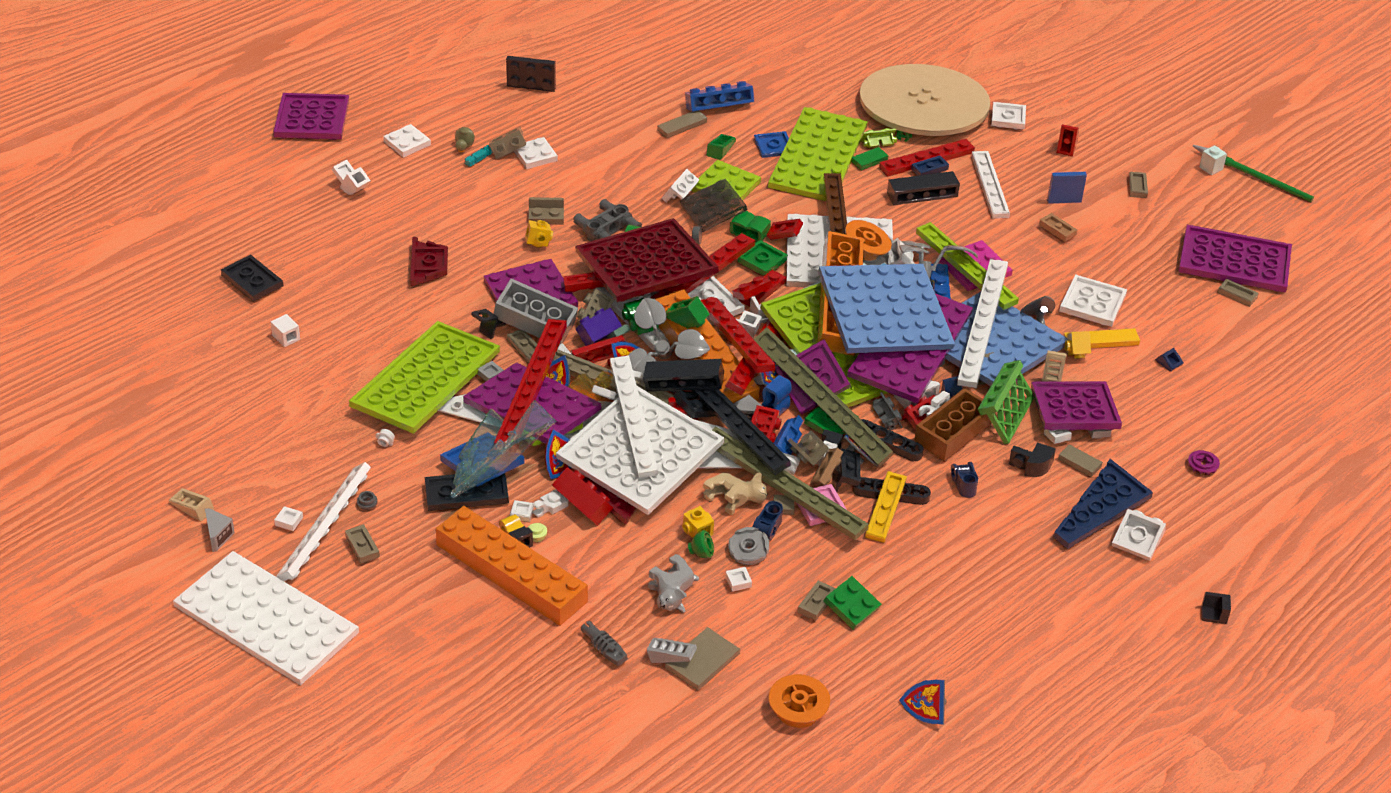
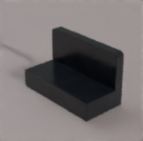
M841 449L843 451L840 457L841 462L833 470V487L836 492L842 483L858 487L861 482L860 453Z

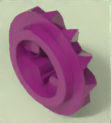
M1198 450L1192 452L1188 457V466L1192 467L1193 471H1199L1200 475L1202 473L1207 475L1216 473L1217 469H1219L1220 461L1211 452Z

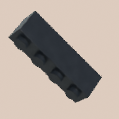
M953 171L888 179L887 194L893 205L958 197L960 182Z
M721 359L646 362L643 381L647 392L722 389L724 368Z

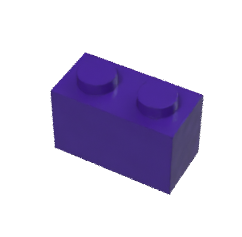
M602 308L594 313V317L590 318L587 316L579 321L580 325L576 328V331L585 346L601 341L614 330L622 327L612 308L607 310Z

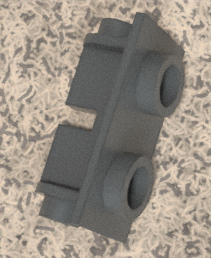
M880 392L882 398L873 401V409L880 417L885 428L893 430L899 424L902 429L903 427L900 422L902 416L897 409L893 410L894 404L890 397L885 398L883 393Z

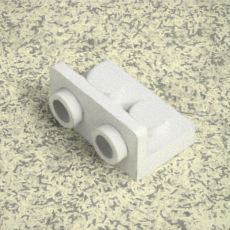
M686 169L661 199L666 203L670 198L674 200L677 196L680 199H684L698 183L699 179Z

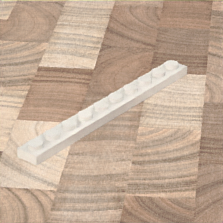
M990 259L957 385L977 388L1008 268L1007 261Z

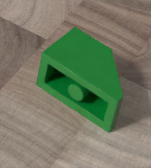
M698 296L673 303L666 310L667 319L687 329L702 326L705 323V319L709 316V312Z

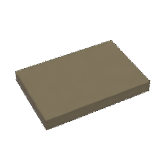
M707 627L689 642L697 646L691 661L665 663V668L696 690H700L740 654V648Z

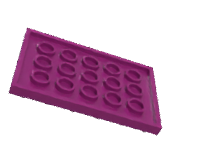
M1187 224L1179 272L1221 281L1228 279L1240 285H1249L1286 293L1292 244Z
M517 362L464 395V403L503 422L527 367ZM545 377L523 430L547 444L552 429L565 435L602 410L600 402Z

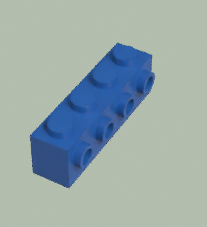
M739 81L737 85L726 83L721 84V87L717 88L715 86H707L704 90L699 88L690 89V92H685L686 109L698 111L754 102L753 85L746 83V81Z

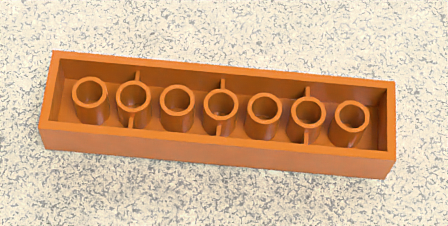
M828 231L823 246L822 266L863 265L864 238ZM821 282L818 342L825 340L831 352L854 356L855 353H846Z
M681 290L655 300L662 304L666 311L673 303L689 299L690 297L685 290ZM667 318L663 324L659 325V329L671 345L674 342H678V335L688 329L698 331L709 345L710 350L700 357L689 360L721 359L724 368L722 389L719 390L733 404L748 395L758 402L760 388L753 379L742 396L725 387L740 362L707 319L698 328L691 327L687 329Z
M465 506L461 507L435 528L437 546L559 626L588 602V585Z

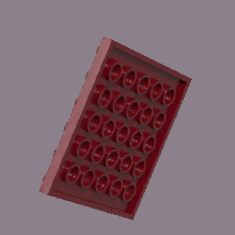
M674 218L575 246L576 253L616 302H624L634 297H641L651 292H658L668 287H675L685 282H692L696 279L719 273L717 264Z

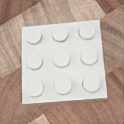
M1075 274L1061 303L1059 312L1112 327L1126 297L1127 289Z

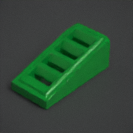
M720 134L707 145L706 155L721 160L736 142V138Z

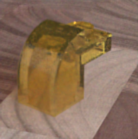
M603 370L594 381L587 374H579L568 387L594 400H600L604 397L593 393V387L596 385L606 389L612 383L613 374L609 370Z

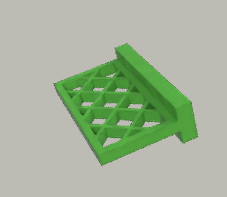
M1021 360L1004 363L978 408L981 415L987 414L1004 444L1010 443L1034 399L1033 393L1021 373L1023 368Z

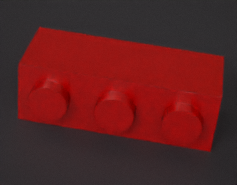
M567 467L553 482L552 486L598 526L613 509L608 503L610 499L603 492H600V494L595 492L597 487L589 480L585 483L583 481L585 477L577 469L573 472Z

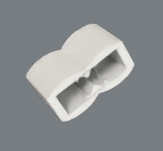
M898 238L891 242V249L887 253L889 256L888 264H915L913 262V251L902 253L899 246L905 244Z

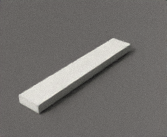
M972 152L971 157L992 219L1009 218L1010 212L989 152Z

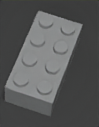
M510 279L495 304L493 314L499 317L498 320L539 338L548 319L566 320L567 328L560 342L562 344L575 323L578 308L514 279Z

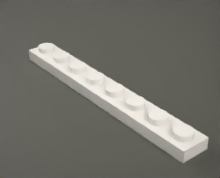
M629 356L610 358L638 478L658 475V468Z
M366 462L352 469L276 576L277 578L286 581L297 577L300 573L299 568L310 559L308 555L319 546L320 543L318 541L329 532L330 529L328 527L339 518L338 513L348 505L349 502L347 500L358 491L357 486L367 478L366 473L371 467Z

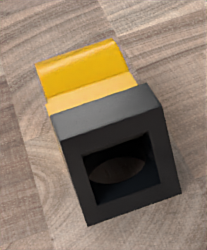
M516 514L499 521L501 530L518 541L525 540L524 544L529 548L533 546V532L529 527L526 528L521 523Z

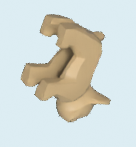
M760 472L756 473L753 479L747 482L729 473H721L709 478L703 484V488L706 489L703 492L706 500L711 502L714 500V496L725 495V499L729 502L725 507V512L733 515L735 509L744 505L747 501L762 503L768 494L766 486L761 481L762 474Z

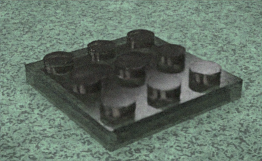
M726 179L717 181L679 201L681 207L693 223L701 227L702 232L748 210L744 201Z

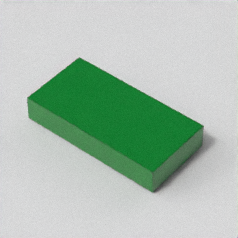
M877 147L853 156L851 162L862 171L888 160L889 155Z

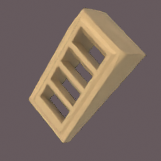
M1047 351L1042 382L1062 380L1066 359L1065 353ZM1050 359L1058 360L1061 362L1050 361Z
M184 488L168 500L171 505L199 521H203L206 518L205 509L210 508L214 510L209 497Z

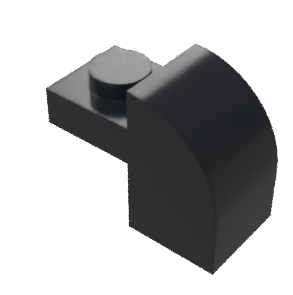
M1038 442L1032 452L1013 446L1009 465L1025 470L1024 476L1027 477L1043 476L1050 470L1053 464L1056 448Z

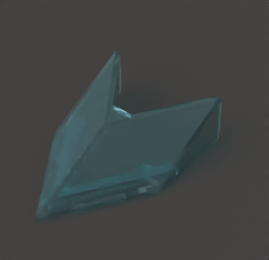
M534 400L514 430L509 431L508 439L505 442L498 440L494 446V441L504 420L493 409H490L459 454L461 463L456 468L453 482L456 487L451 491V496L454 498L502 472L557 421Z

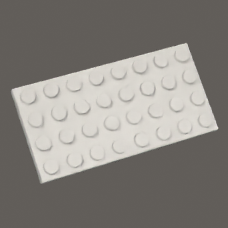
M234 551L173 600L174 607L300 686L359 633L357 625Z

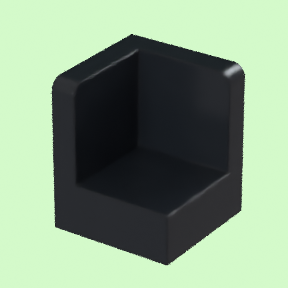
M1205 592L1201 604L1202 621L1227 624L1231 612V595Z

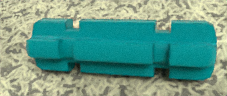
M486 145L471 154V156L464 159L465 165L471 167L493 153L491 147Z

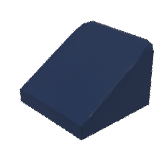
M1175 348L1155 359L1169 371L1184 364Z
M959 376L943 379L941 392L949 393L950 399L963 389L962 386L957 385Z

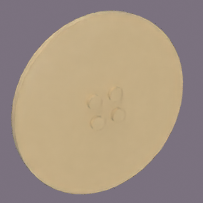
M903 64L883 68L868 76L860 88V103L872 118L890 128L916 135L945 136L968 131L981 124L986 119L990 109L989 95L977 81L955 70L934 65Z

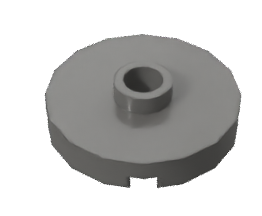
M745 527L737 530L732 538L729 539L731 557L743 565L760 563L769 553L767 535L754 527Z

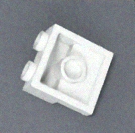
M1127 509L1112 541V546L1150 561L1166 530V523H1163L1159 518L1145 516L1138 510L1132 511Z

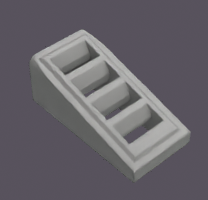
M653 638L647 648V653L651 663L691 661L697 646L690 643Z

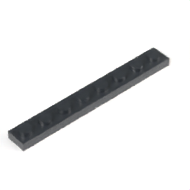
M719 389L691 390L774 475L791 466L790 460Z

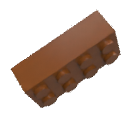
M966 388L962 389L916 425L914 441L921 444L924 449L938 458L946 461L992 424L987 414L981 415L978 411L983 399Z

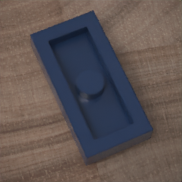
M939 155L913 163L911 170L917 176L935 174L949 170V164Z

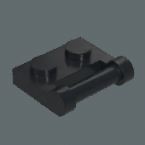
M675 392L674 398L676 402L691 418L716 416L693 392Z

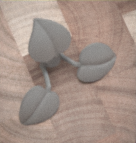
M901 241L905 245L899 246L902 253L915 251L919 254L918 264L924 265L929 280L931 272L935 271L937 264L948 250L968 251L978 258V255L969 248L945 246L934 265L931 266L932 262L923 260L924 252L929 254V251L925 250L924 247L931 249V246L914 241Z
M645 298L637 307L634 315L637 325L643 329H649L653 326L658 342L655 345L656 352H649L647 354L644 349L638 348L628 355L633 371L644 373L646 362L656 361L652 356L668 359L674 348L675 354L685 360L700 357L710 350L703 336L693 329L681 332L678 335V342H674L670 347L667 341L661 339L656 326L663 324L666 320V311L662 304L655 299Z

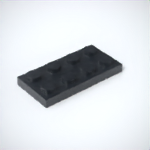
M505 473L479 486H476L460 474L425 477L428 511L455 509L463 506L476 507L509 504Z

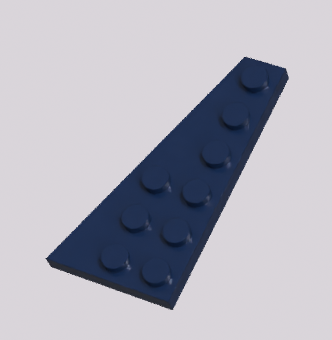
M1109 459L1105 468L1099 472L1096 480H1093L1080 497L1077 505H1074L1068 517H1065L1055 530L1053 537L1069 549L1126 514L1127 509L1133 510L1151 499L1153 492L1112 459Z

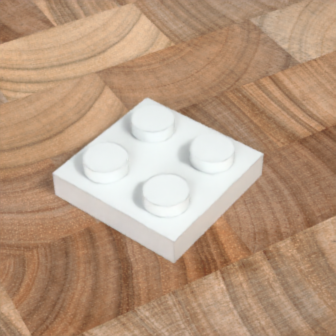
M993 102L991 126L1025 129L1026 105Z
M412 124L383 136L384 142L403 158L431 145V140Z
M544 137L527 141L526 146L514 151L526 169L558 161V155Z

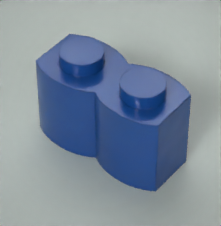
M778 375L764 387L762 406L779 410V416L785 412L790 406L791 382Z

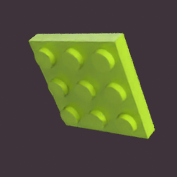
M717 160L698 178V183L691 191L735 209L761 183V177Z

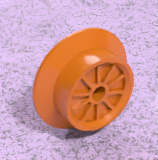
M853 220L845 227L846 235L864 238L863 260L873 261L879 255H885L890 251L892 244L889 236L875 224L864 220Z
M793 674L780 678L772 685L769 692V704L784 724L794 728H805L813 725L826 714L830 706V694L825 685L819 680L808 675Z

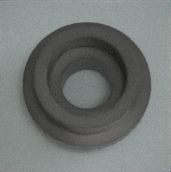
M364 491L357 498V505L365 510L374 508L378 502L377 497L371 491Z

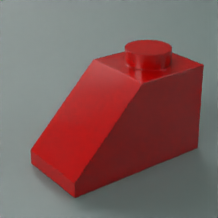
M1061 125L1056 153L1073 157L1079 136L1078 127Z

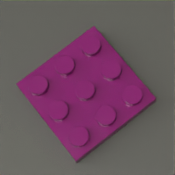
M825 340L796 355L835 395L852 387ZM779 366L775 367L778 375L791 382L792 390L790 396L801 415L818 406Z

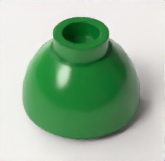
M702 530L693 537L692 542L688 543L690 554H696L701 558H712L714 544L707 531Z

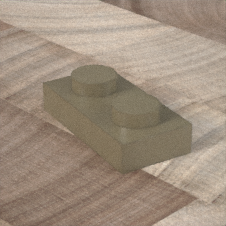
M364 524L345 530V537L360 564L380 557L379 550Z
M818 580L798 606V613L816 621L827 607L823 600L836 588Z

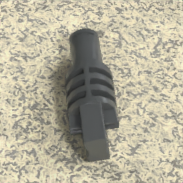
M587 621V625H582L581 631L591 639L592 645L606 659L617 666H620L628 659L627 654L619 643L606 631H600L591 621Z

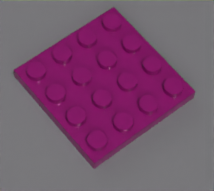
M283 93L274 127V137L342 139L349 105V95Z
M552 259L484 275V282L496 302L510 279H514L578 307V301L574 294L570 291L565 292L564 278Z
M1106 381L1031 382V390L1044 430L1073 431L1076 429H1086L1092 431L1094 429H1121L1122 421Z

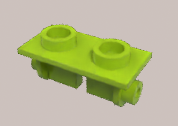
M896 129L868 130L863 133L861 142L867 148L879 147V141H881L882 146L894 145V143H897V138L893 137Z

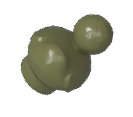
M461 127L456 130V149L459 152H464L466 148L472 146L475 140L473 131L468 127Z

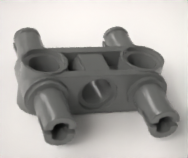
M603 199L599 203V208L604 212L594 218L587 219L580 213L576 214L573 218V222L580 226L583 232L587 234L589 241L611 236L629 224L642 227V223L633 218L626 205H614L607 199Z

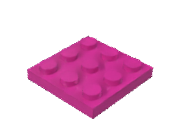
M983 240L963 246L978 255V258H976L970 252L965 251L986 270L988 269L990 259L1003 261ZM944 257L941 258L939 262L941 264H948V271L967 291L978 288ZM1009 266L1005 278L1012 276L1013 270Z

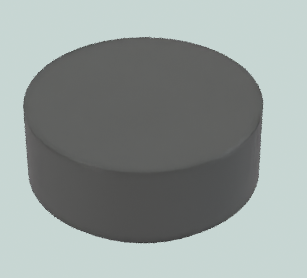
M694 226L692 238L697 244H701L702 229L699 226Z

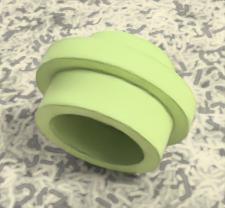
M533 523L528 526L533 532L534 542H540L545 539L547 535V527L545 525Z

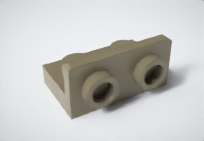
M518 127L491 140L489 145L496 159L526 146V141L521 127Z
M530 197L528 221L537 222L542 220L548 224L564 225V198Z
M597 289L591 294L588 293L583 300L585 303L584 307H581L576 317L578 320L576 324L579 326V321L587 316L590 318L594 317V313L602 308L604 310L611 308L614 299Z
M812 431L805 434L798 444L791 438L788 440L792 445L790 449L804 463L809 461L813 466L830 449Z

